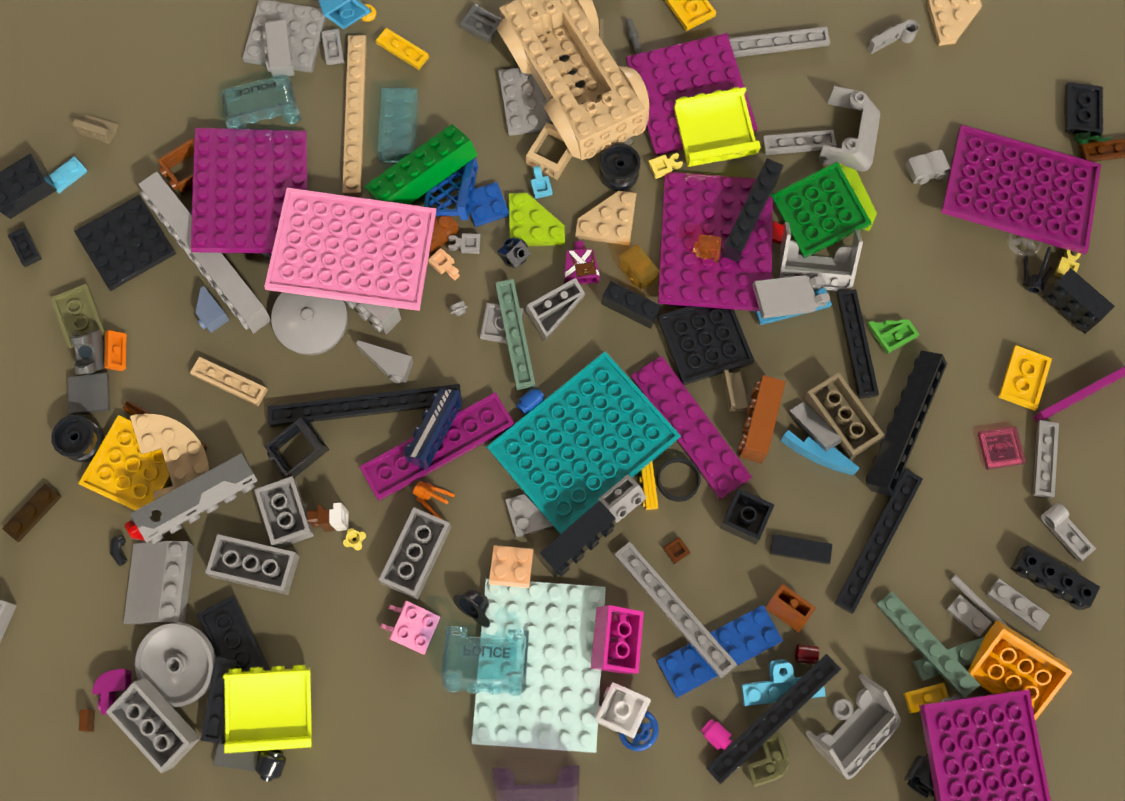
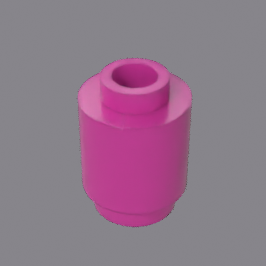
M713 719L701 730L704 734L703 737L717 750L720 748L724 750L732 742L729 738L732 734L718 721L715 722Z

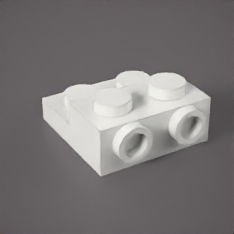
M612 682L611 687H608L604 693L605 700L602 706L600 705L596 710L595 721L604 727L634 739L651 700Z

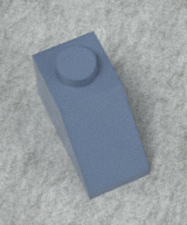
M202 286L195 313L199 317L197 322L202 329L207 328L212 333L229 321V318L206 288Z

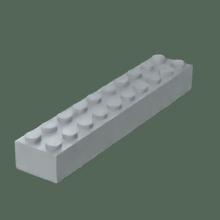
M158 172L140 182L138 185L142 191L139 193L145 199V202L166 226L169 233L174 236L177 243L184 249L190 260L195 263L201 274L206 277L212 288L217 291L219 297L227 304L233 315L238 318L244 329H250L254 334L271 322L264 306L222 253L191 252L192 215Z

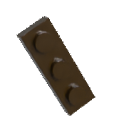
M44 483L2 529L15 541L20 542L56 504L61 496Z

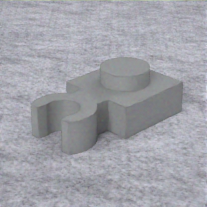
M462 233V238H458L455 235H450L449 241L456 243L448 245V249L456 251L458 248H461V253L480 254L481 236L480 234Z

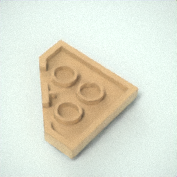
M980 0L926 1L938 46L955 44L961 34L982 7Z
M618 191L578 218L575 238L630 245L637 193Z

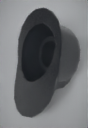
M470 589L462 595L456 594L453 597L455 605L461 612L474 619L485 628L490 627L489 619L485 614L489 607V601L484 594Z

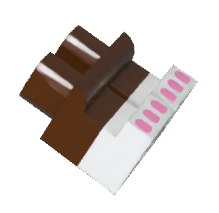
M333 503V509L325 510L321 505H317V510H307V522L311 523L312 527H321L325 532L346 531L349 529V511L342 503Z

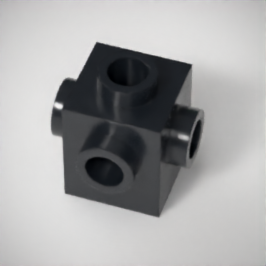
M513 237L506 240L504 246L497 251L506 266L515 269L523 264L531 254L524 240Z

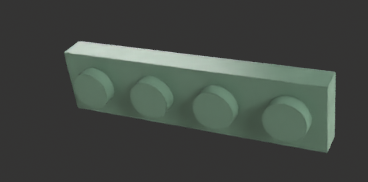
M984 637L948 649V651L962 666L969 665L973 662ZM925 658L912 662L920 682L940 675Z

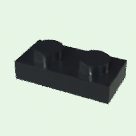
M25 227L8 235L24 267L42 259Z

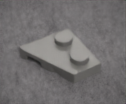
M525 494L505 499L516 538L553 528V525Z

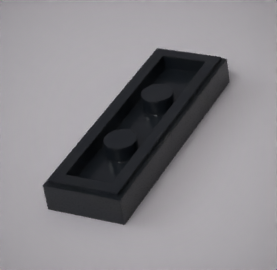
M777 534L772 536L771 555L828 565L831 562L832 544Z

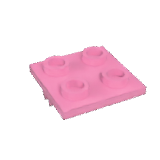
M408 601L404 602L402 608L390 605L388 609L400 613L395 627L381 624L380 628L391 632L390 640L425 655L440 616Z

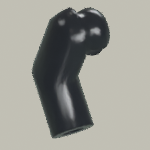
M122 535L113 537L110 542V555L119 566L124 565L128 561L121 552V546L125 545L126 542Z

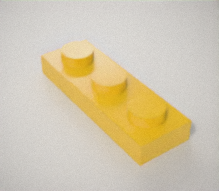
M388 28L376 39L377 45L417 70H420L429 59L428 53Z

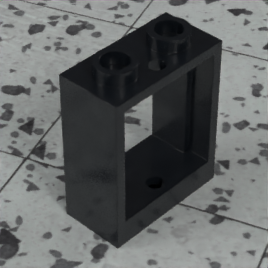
M302 417L265 445V448L268 450V457L279 466L277 468L279 473L283 477L288 478L291 476L295 478L329 451V448L310 421ZM302 431L314 448V451L291 468L279 449Z

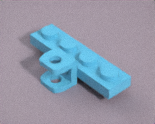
M772 660L769 663L770 681L741 684L743 705L775 703L801 677L794 678L793 667L787 660ZM825 686L812 698L825 697Z

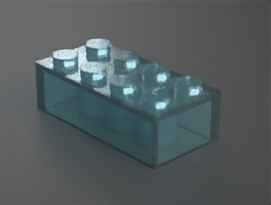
M417 88L381 89L377 149L380 162L398 163L417 148L419 116Z

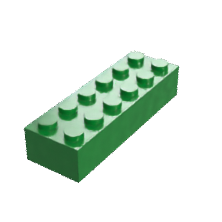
M451 124L377 178L371 180L364 187L372 200L409 205L474 159L478 154L471 140L456 126Z

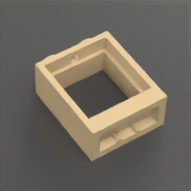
M546 123L526 155V164L531 167L540 166L541 172L558 180L572 155L567 148L558 164L536 154L548 134L563 141L555 125Z

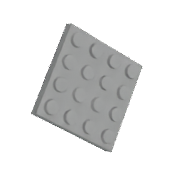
M259 0L243 55L244 62L267 66L266 61L269 60V56H266L264 49L267 41H264L263 37L265 22L286 20L290 32L294 70L313 73L322 39L321 31H324L327 17L323 15L322 9Z

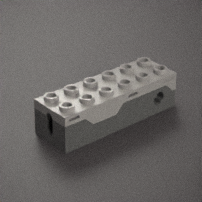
M241 453L130 513L132 520L125 523V528L132 539L143 540L146 543L151 541L152 544H155L164 539L162 535L170 531L173 534L182 529L181 524L188 521L191 524L200 519L201 516L199 514L204 511L209 514L218 509V504L222 501L227 504L236 499V494L240 491L245 494L254 489L257 479ZM160 512L162 514L160 521L153 522L150 519L153 517L152 513Z

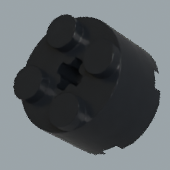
M928 754L925 757L916 756L904 780H909L907 785L919 795L925 798L932 796L934 797L933 801H936Z

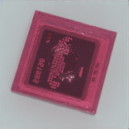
M1016 426L977 433L986 470L1024 465L1026 463Z

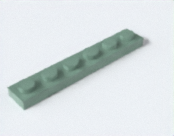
M514 279L495 282L516 388L520 390L536 387Z
M890 592L877 603L876 606L963 699L980 686L971 674L893 592Z

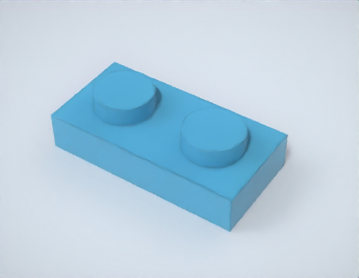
M74 156L49 176L59 194L88 171Z

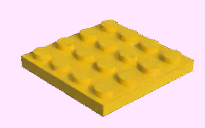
M118 415L78 484L136 511L154 501L153 492L166 488L171 479L162 449L141 454L132 421Z

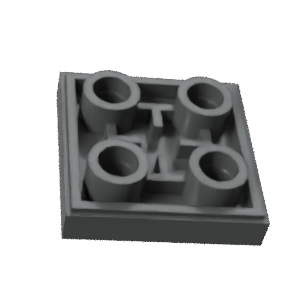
M108 373L68 377L70 415L110 411Z

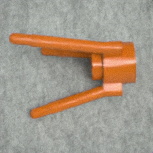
M418 482L413 490V494L417 496L416 501L421 503L433 516L442 519L424 500H429L432 496L447 504L448 500L437 495L434 491L450 497H454L455 494L435 487L430 483Z

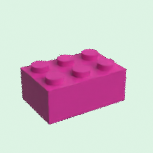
M611 605L596 607L591 669L621 674L639 673L643 611Z

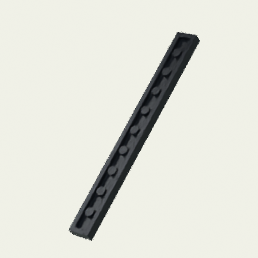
M460 384L268 406L269 426L291 425L300 417L308 419L310 422L430 408L432 397L435 393L439 392L440 388L458 390L461 393Z

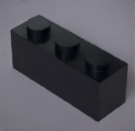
M610 281L602 295V305L650 329L660 313L661 305L613 281Z

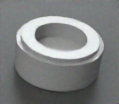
M839 699L832 704L831 711L836 719L847 720L853 714V706L848 700Z

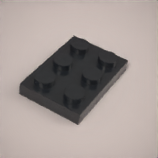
M1070 82L1065 85V132L1077 134L1090 132V135L1093 136L1102 135L1103 86Z

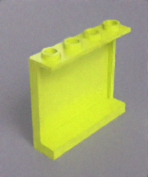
M734 87L723 92L722 90H717L712 94L706 95L701 93L689 98L684 96L675 101L673 108L688 167L758 154L761 146L760 142L755 140L744 96L746 87Z
M293 665V669H285L284 666H273L272 670H263V667L250 668V671L242 672L241 668L229 669V672L223 675V679H225V753L306 748L312 746L310 668H306V665Z

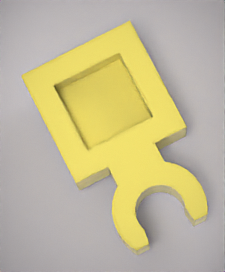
M678 153L673 154L669 159H667L666 155L649 160L648 164L655 179L672 172V168L679 169L682 167V161H674L679 158Z
M1066 250L1064 257L1058 262L1054 275L1061 278L1070 268L1077 273L1080 264L1075 261L1081 256V253L1077 252L1073 256L1070 253L1071 250Z

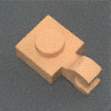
M442 248L428 259V263L441 275L446 271L454 281L460 277L459 271L452 265L455 263L454 259Z

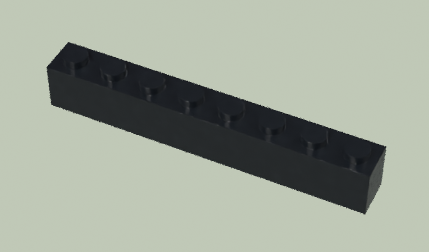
M921 350L919 356L915 359L914 368L908 376L906 388L901 392V400L894 409V416L887 426L885 438L881 440L878 455L873 459V467L866 476V484L872 492L894 496L946 369L947 362L943 354Z

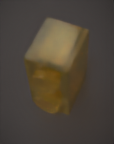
M638 244L620 255L618 264L620 269L629 275L633 286H637L640 291L659 278L660 271Z

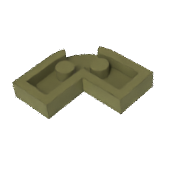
M781 732L773 734L763 744L766 759L747 765L755 787L781 778L788 769L789 755Z

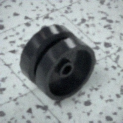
M614 144L603 152L600 162V178L603 184L614 191H625L634 186L638 180L640 170V156L638 152L626 144Z
M80 415L64 417L54 426L51 434L54 449L59 454L80 463L91 461L105 439L101 427Z

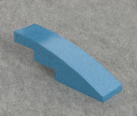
M788 430L780 440L800 455L829 469L849 475H854L859 470L856 464L833 447L825 452L810 437L803 442Z

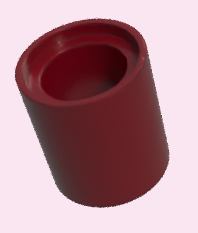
M797 644L795 661L815 665L819 660V647Z

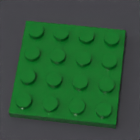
M838 162L771 195L784 222H789L791 235L795 242H797L804 258L853 235L855 229L861 231L872 225Z

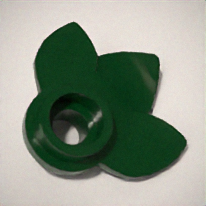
M1090 132L1075 134L1073 141H1077V145L1087 144L1092 139L1105 142L1109 141L1112 136L1108 138L1098 135L1091 137Z

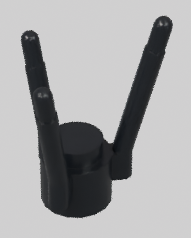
M1050 246L1045 254L1039 275L1033 274L1029 278L1028 256H1024L1025 279L1023 285L1027 286V291L1031 293H1041L1053 268L1049 267L1044 278L1042 277L1052 249Z

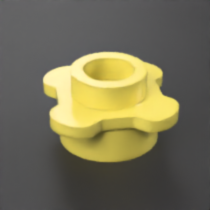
M350 528L347 531L343 544L345 547L350 546L357 551L361 550L366 534Z

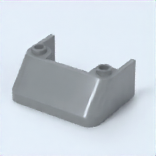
M834 86L827 104L862 111L857 139H845L841 149L823 145L817 162L828 165L838 162L857 171H867L873 163L880 111L864 92Z
M785 222L780 246L779 278L806 275L812 279L823 276L825 284L821 285L820 289L826 288V290L831 291L850 290L854 284L863 244L859 229H855L852 246H840L837 248L834 258L812 255L804 258L802 254H798L799 246L797 242L790 240L789 222Z
M862 673L859 675V678L864 688L856 695V704L859 708L852 716L846 720L833 736L828 732L818 736L809 730L806 732L815 749L846 779L853 778L901 724V717L887 691Z

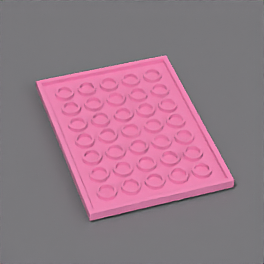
M287 188L266 277L265 290L420 311L436 218V208Z

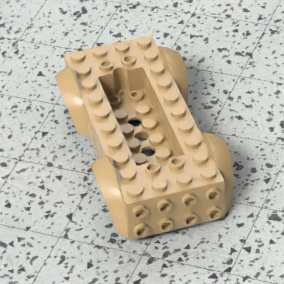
M515 0L499 7L501 21L496 29L522 73L532 74L547 99L544 109L573 157L581 160L591 158L595 154L605 151L609 146L623 143L628 138L640 135L646 130L649 119V98L645 84L635 69L617 66L599 37V21L592 0ZM561 55H568L569 60L562 62L559 60V57ZM571 70H574V71L577 72V73L574 74V75L568 74V72L571 71ZM577 81H584L585 86L578 88L575 86V83Z

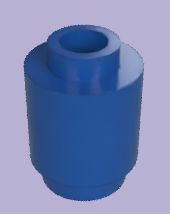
M531 388L518 400L519 402L516 406L524 415H527L544 401L543 398L545 396L538 388L536 390Z

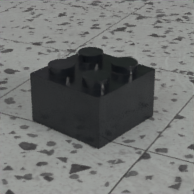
M738 488L720 529L756 545L762 536L774 504Z

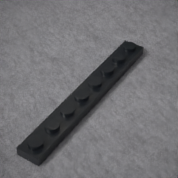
M907 469L903 471L894 496H890L834 603L836 606L850 614L855 612L923 480L920 476Z
M825 654L706 769L721 785L823 688L841 668L828 654Z

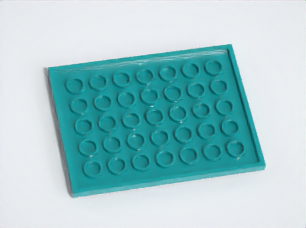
M605 351L489 444L487 449L561 535L592 508L603 494L626 475L633 478L680 439L681 435Z

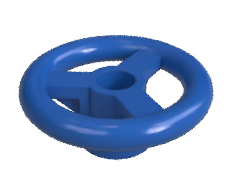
M646 711L644 717L648 718L650 722L640 724L638 730L642 728V732L640 734L636 733L633 743H630L626 736L619 732L623 745L632 751H643L650 748L658 737V722L654 715ZM650 737V739L647 742L640 745V741H646Z

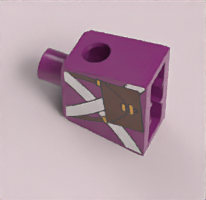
M583 241L574 242V250H568L566 254L564 284L574 278L577 279L579 284L599 283L600 273L593 249H585Z

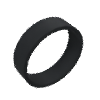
M680 457L666 461L661 466L657 476V485L662 495L675 502H682L692 498L701 483V475L697 466L692 461ZM671 463H684L694 470L697 476V487L690 495L675 497L667 493L662 487L660 481L661 471Z

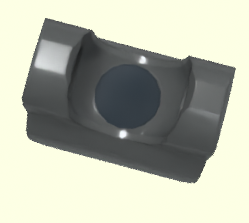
M95 330L81 336L79 332H73L70 335L71 346H74L76 363L74 364L75 374H90L103 369L104 347L101 331Z

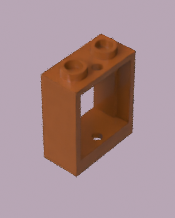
M195 137L158 159L161 165L159 168L160 172L164 177L168 176L171 179L168 181L174 191L178 189L182 195L193 188V174L179 182L170 169L194 154Z

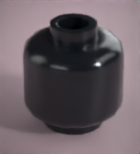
M279 749L264 750L260 753L255 767L256 772L260 775V779L270 782L272 779L281 777L286 763L283 751Z

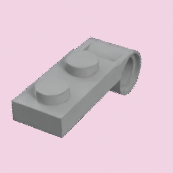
M907 20L902 24L894 27L891 26L884 33L874 35L870 39L867 50L870 54H873L898 39L904 43H911L919 30V24L915 20Z
M1056 503L1042 514L1041 518L1078 562H1081L1096 548L1068 518V510L1062 504Z

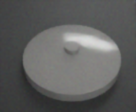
M282 292L274 303L271 322L276 337L286 348L302 355H317L330 350L341 340L348 324V311L344 300Z
M185 623L165 624L149 632L140 643L135 659L136 676L138 680L146 678L172 707L185 706L201 698L210 688L216 661L215 652L208 638L197 628Z

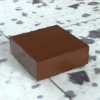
M677 537L663 547V550L674 565L691 553L680 537Z
M80 710L79 730L81 732H94V710Z

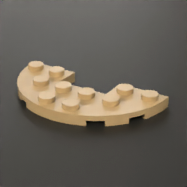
M157 414L130 416L141 454L162 449L173 485L154 491L155 500L209 471L207 455L201 442L185 425L172 418Z

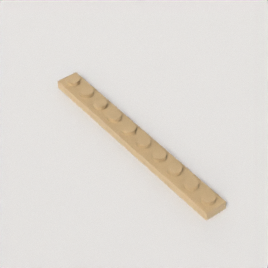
M348 35L343 196H362L366 35Z

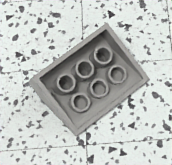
M160 541L155 544L151 542L133 544L123 624L165 625L169 623H186L194 545L188 541Z

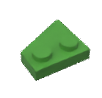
M909 319L899 321L886 320L885 322L877 323L870 321L867 324L886 354L916 339L920 335Z

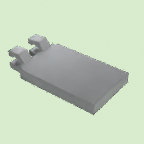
M802 275L755 281L752 284L762 319L814 312L816 308L825 306L826 302L830 301L828 293L817 296L814 293V290L820 289L821 285L825 284L823 276L810 279V277Z

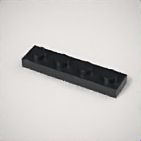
M216 657L200 741L220 744L223 742L225 731V679H223V675L228 673L229 669L237 667L238 659Z

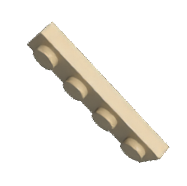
M201 357L198 358L190 372L192 376L258 407L268 391L266 387Z

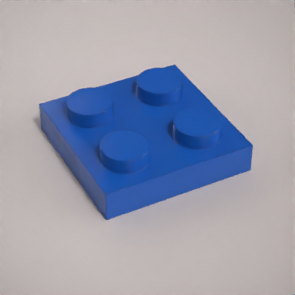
M497 182L474 189L470 215L475 227L509 216L508 208Z

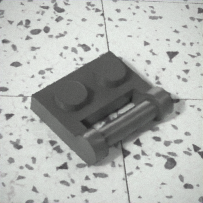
M475 3L460 22V28L490 43L498 32L496 28L501 21V16L498 17ZM477 14H479V15H481V16L487 18L488 20L494 22V24H492V23H490L489 21H487V20H485V19L479 17Z

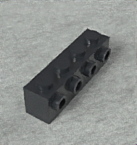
M1029 545L1020 549L1011 566V569L1016 571L1015 573L1018 576L1030 579L1034 582L1035 586L1049 590L1054 597L1066 600L1070 603L1071 607L1077 610L1090 608L1100 589V586Z

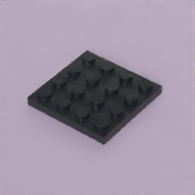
M140 195L74 231L110 291L176 255V252Z
M688 306L657 317L683 385L722 374L727 369L731 371L754 363V358L734 309Z

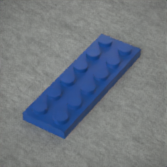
M764 605L710 633L737 663V666L783 642ZM691 644L657 661L676 698L718 676Z

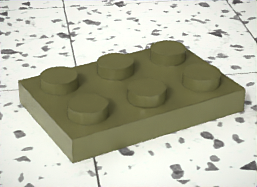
M87 284L50 298L67 346L70 349L74 348L70 342V335L73 332H79L81 336L85 335V333L100 330L102 336L105 335L104 325Z

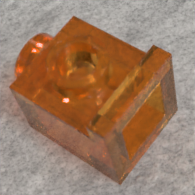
M699 235L698 241H694L693 253H696V257H701L702 259L711 258L714 259V262H718L721 237Z

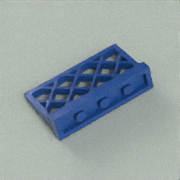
M476 157L465 164L463 168L457 170L454 174L430 189L426 194L424 207L429 208L436 204L439 206L436 208V216H460L461 220H468L478 171ZM457 177H460L461 180L456 184L452 182ZM448 183L451 185L447 190L442 189ZM439 190L441 194L434 198L432 194ZM455 190H457V191L459 192V193H458L457 195H455L454 197H452V196L449 195L450 193H452V192L455 191ZM444 197L449 199L443 204L439 202ZM451 204L456 205V209H447V207Z

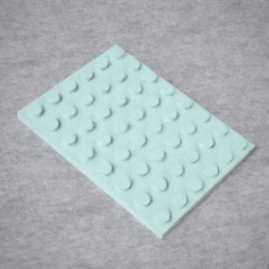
M486 578L484 595L489 601V607L485 614L489 619L490 627L485 628L482 626L481 654L479 655L472 744L596 753L598 723L595 721V713L599 707L601 670L591 669L596 607L605 606L606 587L530 582L529 588L492 585L489 584V579ZM482 647H492V657H489L490 648H484V657H482ZM496 647H499V648L502 649V651H500L499 649H496V651H495V655H496V656H499L500 654H502L501 657H499V658L494 657V655H493V650H494V648H496ZM503 648H511V650H505V652L510 653L505 654V656H509L510 658H502Z

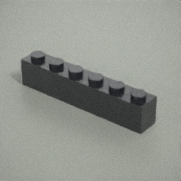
M768 158L766 159L727 238L721 256L739 263L780 178L783 164Z

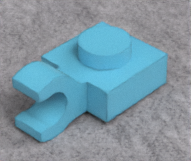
M540 166L533 167L534 179L531 180V186L535 199L553 195L549 177L542 176Z

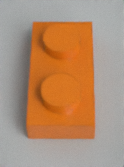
M111 330L105 332L104 368L124 371L126 369V333Z

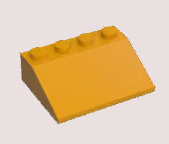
M996 620L985 635L968 670L981 687L993 694L1029 690L1035 720L1072 674V670L1064 661Z

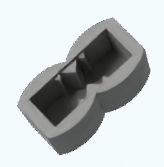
M936 150L926 155L912 157L906 163V168L913 184H925L934 178L936 180L942 179L950 170L943 150Z

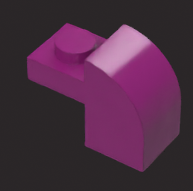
M111 670L102 674L95 681L92 694L100 696V699H98V709L102 715L108 716L106 711L115 703L116 693L125 692L132 684L131 670Z

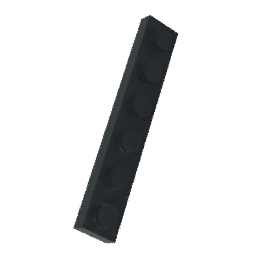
M857 290L838 291L836 295L858 398L878 397L879 391Z

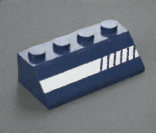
M440 388L439 392L433 395L430 409L425 410L421 426H417L413 433V441L411 444L408 443L404 449L406 461L426 471L428 470L463 404L461 393L458 390Z

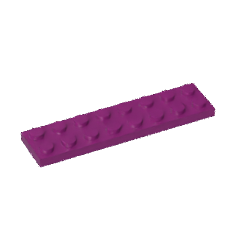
M662 356L631 375L630 378L681 435L680 439L677 440L678 444L697 466L700 474L719 500L752 479L747 469Z
M495 392L458 412L427 471L405 459L404 449L408 443L411 444L414 437L360 466V469L379 502L507 431L514 425V422Z

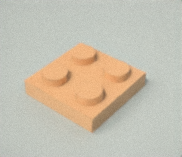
M494 545L489 584L529 588L533 549Z

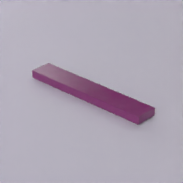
M1125 367L1048 407L1033 418L1036 422L1039 420L1044 421L1125 377Z

